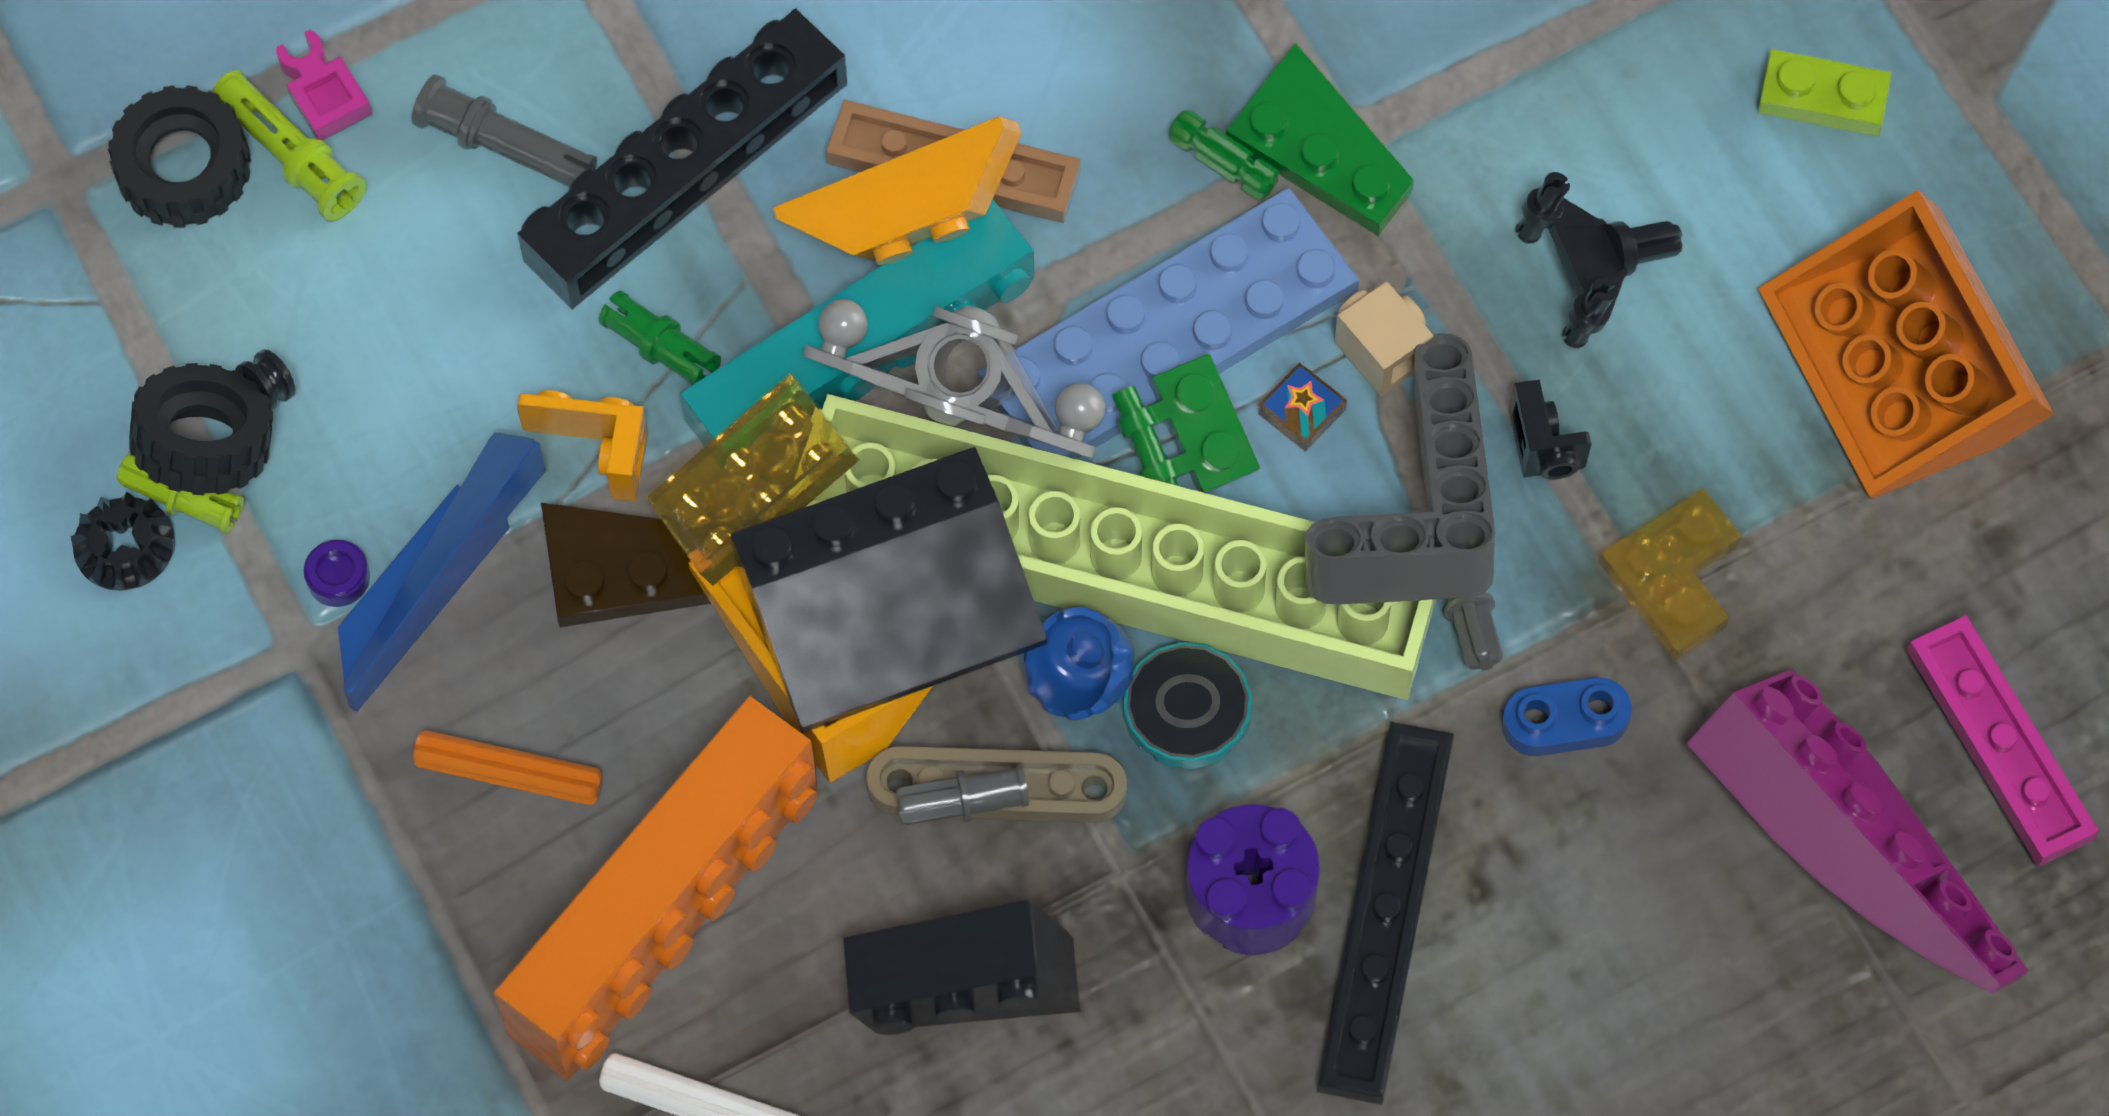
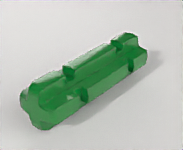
M1192 110L1182 111L1169 129V138L1173 143L1187 152L1192 149L1197 151L1194 156L1230 182L1237 183L1241 181L1243 183L1241 189L1257 200H1264L1273 191L1279 176V172L1274 166L1262 158H1258L1256 161L1251 159L1252 151L1215 126L1209 129L1206 128L1205 124L1207 121Z

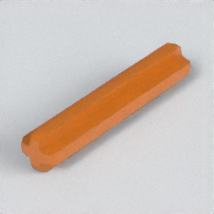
M421 731L413 748L414 764L418 768L576 803L595 804L602 789V772L596 767L438 732Z

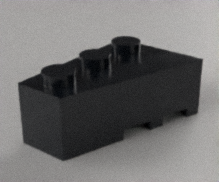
M1031 899L843 938L849 1013L877 1034H902L912 1030L913 1027L1081 1012L1073 937Z

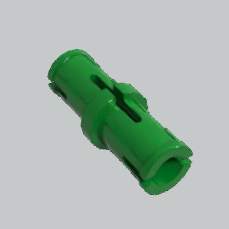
M617 291L609 298L612 303L618 306L617 310L621 314L606 304L603 306L599 315V323L640 348V356L654 365L661 362L689 381L691 385L706 377L702 374L703 369L701 367L710 373L719 369L721 364L720 355L713 351L711 352L680 331V324L667 315L658 317L631 299L625 292Z

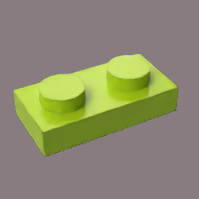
M1771 49L1758 113L1879 137L1892 72Z

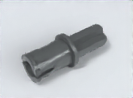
M1484 592L1469 598L1447 599L1448 604L1445 606L1444 613L1449 621L1454 622L1465 664L1471 670L1481 669L1485 671L1493 668V665L1500 662L1503 656L1491 611L1495 608L1494 597Z
M1022 765L1015 766V768L968 776L964 775L963 770L956 771V778L903 786L896 791L899 818L902 824L905 825L963 816L964 822L972 821L971 814L1017 806H1029L1026 779Z

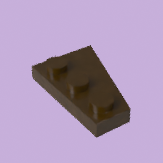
M541 503L560 628L711 604L690 571L688 563L730 540V534L739 530Z

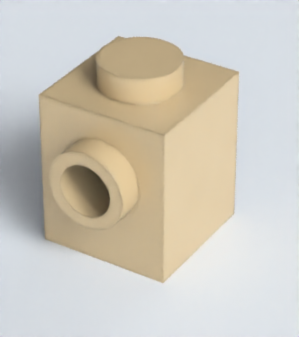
M1386 281L1372 292L1368 293L1367 290L1359 291L1344 302L1337 315L1334 343L1375 391L1382 396L1414 374L1416 346L1428 342L1434 335L1426 327L1425 317L1415 301L1407 295L1400 297Z

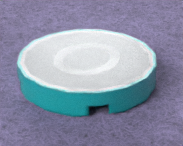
M1179 642L1157 648L1136 665L1133 670V680L1125 692L1123 716L1130 738L1140 749L1142 746L1147 753L1153 755L1154 760L1168 767L1197 769L1220 762L1231 753V749L1239 743L1241 737L1243 739L1249 728L1252 694L1244 672L1229 655L1207 644Z

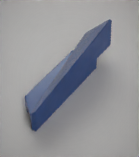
M495 432L486 443L462 486L456 485L338 626L344 676V693L351 709L356 712L359 711L508 531L507 517L546 471L540 444L532 438Z

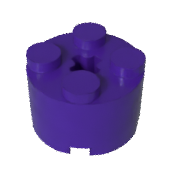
M1251 804L1236 806L1222 811L1214 817L1205 820L1199 826L1188 855L1187 906L1195 925L1205 935L1207 933L1214 940L1224 944L1223 948L1243 955L1271 953L1287 946L1293 941L1310 919L1316 905L1320 863L1315 843L1308 831L1301 825L1299 818L1292 811L1285 808ZM1247 875H1256L1257 879L1262 881V883L1250 885Z

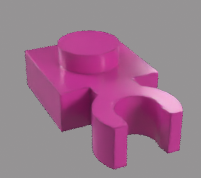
M310 29L304 32L310 52L305 57L294 58L290 56L283 44L276 47V53L282 71L288 77L295 79L286 84L290 98L315 138L323 140L372 114L368 99L342 58L338 57L325 64L326 55L322 41L318 34Z

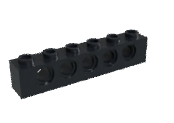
M796 8L780 21L775 19L768 22L758 31L752 44L736 57L729 56L718 62L709 73L705 82L689 95L686 93L680 94L670 101L663 110L661 117L643 132L635 131L629 134L619 144L615 154L597 169L590 168L582 172L572 182L569 191L550 207L543 206L535 210L525 220L522 229L517 233L523 262L571 309H574L847 86L845 54ZM770 75L784 78L782 81L773 84L760 81ZM724 112L738 114L736 118L729 121L714 119L717 115ZM680 149L693 152L691 155L681 159L668 156L673 151ZM631 187L647 189L641 195L634 197L621 194ZM593 224L600 226L592 234L581 235L575 233L583 225Z

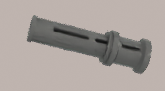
M437 74L432 75L426 81L414 104L412 112L413 125L420 128L430 125L458 138L459 146L467 150L471 148L477 149L481 145L569 187L582 172L590 168H596V156L583 153L497 113L496 106L492 104L491 99L484 96L474 99L446 86L445 78Z

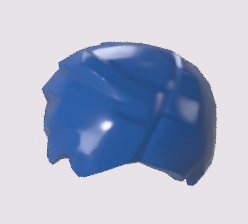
M1085 606L1066 608L1055 612L1045 619L1042 625L1047 637V645L1025 652L1024 656L1028 689L1032 696L1040 701L1044 710L1052 715L1067 717L1068 720H1080L1091 717L1094 714H1100L1114 703H1118L1133 680L1134 649L1132 643L1119 624L1110 620L1109 617Z

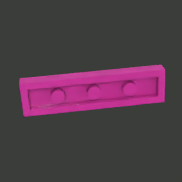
M1967 615L1910 641L1907 649L1909 656L2036 865L2040 867L2094 841L2099 833L2097 826Z

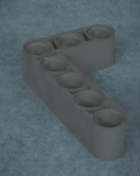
M1434 334L1431 340L1424 344H1418L1415 349L1414 403L1427 512L1331 517L1321 519L1312 524L1306 531L1305 585L1308 593L1315 600L1325 604L1341 605L1469 598L1486 592L1493 584L1495 525L1472 351L1469 344L1461 337L1453 334Z

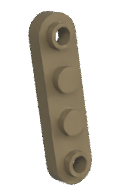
M896 746L885 749L877 754L867 770V787L871 801L879 810L892 816H899L896 793L892 792L888 786L896 779H906L912 785L956 778V771L963 770L964 775L968 776L1015 768L1018 765H1022L1024 770L1029 806H1017L971 814L972 819L1099 823L1116 816L1123 808L1127 798V777L1124 769L1115 759L1101 753ZM1098 785L1105 789L1106 794L1101 799L1091 800L1085 797L1083 791L1088 786Z

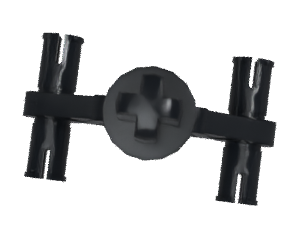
M1551 172L1544 178L1540 188L1533 189L1527 195L1522 206L1523 218L1516 226V233L1521 232L1518 238L1530 244L1537 242L1541 238L1544 229L1548 228L1578 295L1570 307V322L1563 329L1562 337H1567L1564 341L1570 347L1581 348L1586 345L1590 335L1601 331L1610 319L1625 277L1631 276L1638 264L1677 256L1683 249L1681 241L1682 231L1679 225L1672 224L1669 221L1630 228L1623 221L1606 223L1603 219L1593 216L1565 199L1564 196L1570 190V183L1565 184L1568 178L1562 173Z

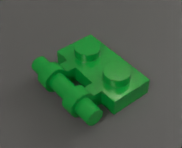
M1210 353L1152 377L1149 382L1158 400L1153 405L1143 406L1135 385L1112 394L1121 418L1116 420L1123 438H1131L1144 467V470L1139 472L1140 476L1179 486L1176 479L1190 473L1197 491L1208 493L1261 469ZM1166 421L1181 455L1170 459L1166 458L1153 428Z

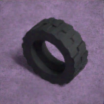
M175 85L166 86L161 91L154 93L150 91L142 95V99L135 104L130 103L123 110L124 115L119 121L116 120L112 128L113 138L109 140L108 152L111 158L109 162L121 195L125 202H130L133 211L141 217L144 215L150 218L151 223L163 226V223L170 224L174 228H186V225L195 223L199 226L208 223V219L216 215L220 217L229 210L228 206L234 200L237 202L242 196V188L245 182L248 183L251 174L248 163L251 162L250 150L240 119L237 120L234 109L227 102L225 104L221 102L217 94L209 90L206 93L200 91L196 86L186 85V88H175ZM175 131L196 133L204 138L210 147V160L204 171L197 177L185 182L164 180L155 174L150 166V154L156 142L163 136Z
M186 363L185 366L175 368V366L165 368L162 373L152 374L148 377L143 387L139 386L135 392L130 422V454L135 456V465L140 471L144 470L150 480L157 484L160 482L168 486V489L179 493L180 491L191 492L192 495L204 496V493H216L218 495L228 493V490L236 487L240 489L248 485L249 480L253 477L257 478L263 472V464H267L273 423V411H270L271 401L267 395H263L260 391V386L254 380L249 381L244 377V374L236 370L229 371L223 369L220 365L210 364V366L198 365V363ZM204 417L228 425L232 428L233 433L231 436L220 440L198 441L174 433L170 430L169 425L171 422L182 418Z

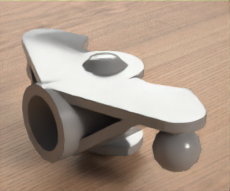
M839 299L825 306L819 315L818 328L820 336L824 340L822 348L818 349L806 345L802 356L839 369L923 405L926 414L939 423L958 426L969 420L1093 458L1096 447L1082 442L1085 432L1096 428L1104 417L1105 403L1101 393L1092 385L1081 382L1070 384L1064 388L1057 397L1055 404L1056 416L1061 423L1058 430L1011 345L1016 344L1018 335L1000 329L996 317L990 312L974 306H963L955 312L935 306L932 316L949 323L935 326L845 358L847 349L860 343L867 333L868 321L864 310L852 300ZM970 340L977 344L985 354L987 361L986 375L981 384L973 390L963 393L954 392L947 381L945 373L946 361L953 348L962 341ZM917 353L915 371L918 383L874 367ZM1014 391L1033 423L994 409L1005 402Z

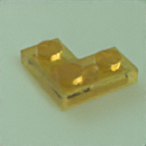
M1703 488L1601 553L1599 564L1676 661L1727 627L1728 615L1695 574L1739 547L1742 536Z

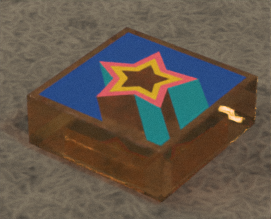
M1299 363L1258 405V414L1306 452L1347 409V399L1303 364Z

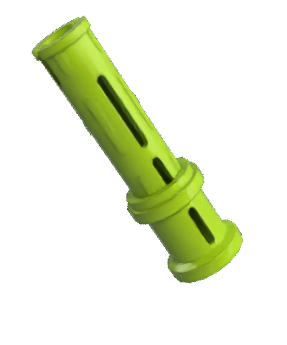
M232 70L217 81L212 92L219 96L221 102L224 104L227 102L234 109L237 120L240 119L241 125L283 165L282 171L285 181L296 189H304L318 203V212L324 219L328 221L339 220L359 204L366 191L367 185L365 180L355 172L348 173L332 157V149L326 142L316 138L308 139L246 79L241 71ZM254 111H257V112H258L266 121H268L278 132H277V133H273L272 131H270V130L253 114V112H254ZM326 178L329 182L324 183L321 179Z

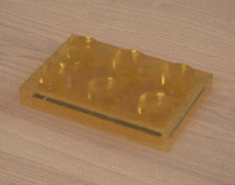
M790 373L649 494L646 499L700 575L714 586L736 567L731 533L806 507L859 461V458L805 387Z

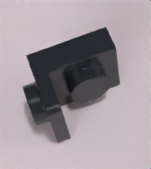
M1540 379L1515 383L1509 406V414L1523 477L1542 475L1545 479L1557 480L1569 477L1579 469L1585 468L1592 446L1589 432L1559 435V419L1554 401H1544Z

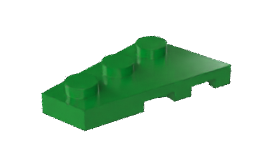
M1296 42L1226 130L1228 136L1253 152L1252 159L1256 161L1258 158H1262L1274 166L1281 177L1377 236L1380 235L1413 191V178Z

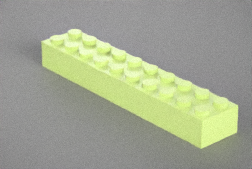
M827 394L789 505L790 512L976 447L1001 506L1034 601L1062 609L1085 606L1109 617L1110 620L1118 624L1190 643L1207 644L1227 653L1404 700L1409 699L1436 600L1341 605L1325 604L1315 600L1308 593L1305 585L1306 531L1315 522Z

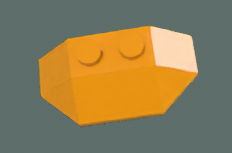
M998 116L773 207L777 220L853 256L871 260L876 259L877 265L893 263L910 256L913 253L912 244L932 237L935 243L954 239L970 230L967 222L986 215L1022 133L1018 122Z

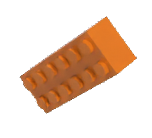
M749 696L493 992L507 1035L566 1081H569L580 1067L583 1070L590 1069L605 1052L609 1044V1038L606 1036L622 1017L630 1020L644 1007L652 992L649 986L662 970L667 968L671 971L685 959L694 942L691 936L707 918L710 921H715L725 912L735 896L736 891L733 887L748 869L752 872H757L769 860L777 845L775 838L789 821L794 824L799 823L812 809L818 797V792H816L818 787L811 740Z

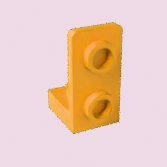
M543 390L536 395L519 394L517 410L524 431L602 440L598 472L599 475H607L612 499L637 502L649 434L644 407L635 406L630 401L617 397H605L598 402L572 399L569 395L554 390Z

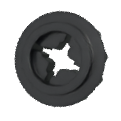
M126 491L121 498L108 500L100 497L98 505L89 513H80L79 525L75 535L71 536L75 562L81 573L89 581L105 589L124 591L144 586L163 572L172 557L175 538L168 516L152 499L146 501L135 498ZM129 527L133 528L131 533L140 550L135 547L129 548L121 545L115 552L111 551L113 546L105 531L107 530L110 533L115 531L123 534Z

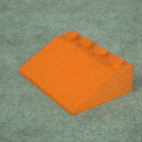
M1919 190L1906 196L1758 288L1864 488L1872 499L1999 448L2055 415L1940 207Z

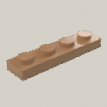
M844 100L826 150L827 164L862 172L961 132L963 129ZM1017 143L993 200L1001 208L1064 223L1080 174V159Z

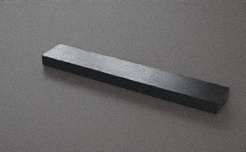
M1390 722L1317 1092L1383 1105L1454 739L1453 733Z

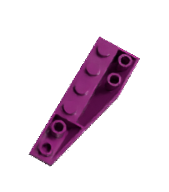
M1790 669L1733 692L1686 743L1780 847L1820 884L1876 927L1929 961L1991 994H1995L2017 982L2029 971L2017 955L2012 943L1998 929L1881 765L1866 750V743L1863 737L1853 727L1842 723L1823 703V697L1819 689L1807 678L1797 675L1793 669Z

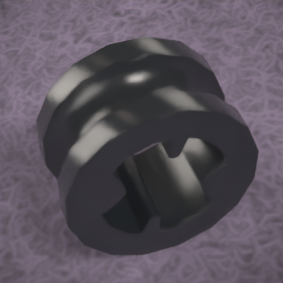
M261 350L254 356L253 363L244 361L235 368L236 371L244 374L246 379L249 381L254 380L260 386V391L263 395H267L271 401L270 411L277 407V399L286 402L295 395L294 380L288 368L270 350Z

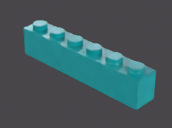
M993 199L986 215L967 222L970 229L967 233L944 242L935 243L932 237L917 242L911 246L913 253L910 256L893 263L881 265L680 393L685 422L726 476L741 466L749 468L757 465L770 454L775 444L792 433L797 435L804 434L817 426L827 394L855 401L866 395L875 386V384L839 369L802 356L806 345L818 349L822 348L824 340L820 336L818 328L819 315L824 307L832 301L839 299L852 300L859 304L866 313L868 321L867 333L860 343L847 349L845 358L935 326L949 323L932 316L935 306L951 312H955L963 306H974L986 310L999 301L1003 303L1010 302L1026 291L1031 280L1034 279V250ZM917 353L875 366L874 368L889 372L897 366L899 368L909 367L916 362Z

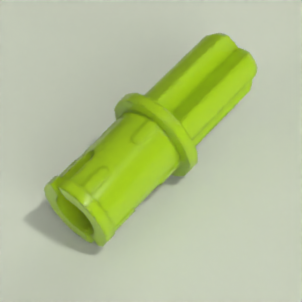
M130 453L123 458L116 476V480L120 485L166 505V512L174 516L178 512L184 513L219 529L224 534H229L232 531L234 523L230 522V518L238 521L244 505L243 496L234 495L230 492L218 495L216 493H204L203 496L192 495L191 492L180 491L179 493L170 490L168 486L160 482L157 484L150 480L144 470L140 471L135 465V456Z

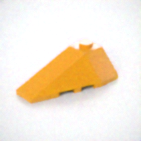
M730 539L689 562L690 571L785 721L802 733L736 569ZM933 686L802 733L811 740L814 763L828 782L831 783L887 749Z

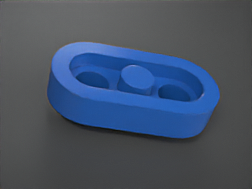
M1588 678L1528 687L1519 690L1508 700L1502 719V732L1506 741L1513 749L1528 756H1543L1604 747L1617 742L1625 734L1631 718L1632 704L1625 689L1615 681L1607 678ZM1595 700H1601L1609 705L1611 711L1607 714H1596L1591 711L1588 704ZM1529 710H1540L1547 716V720L1541 724H1534L1527 720L1525 713Z

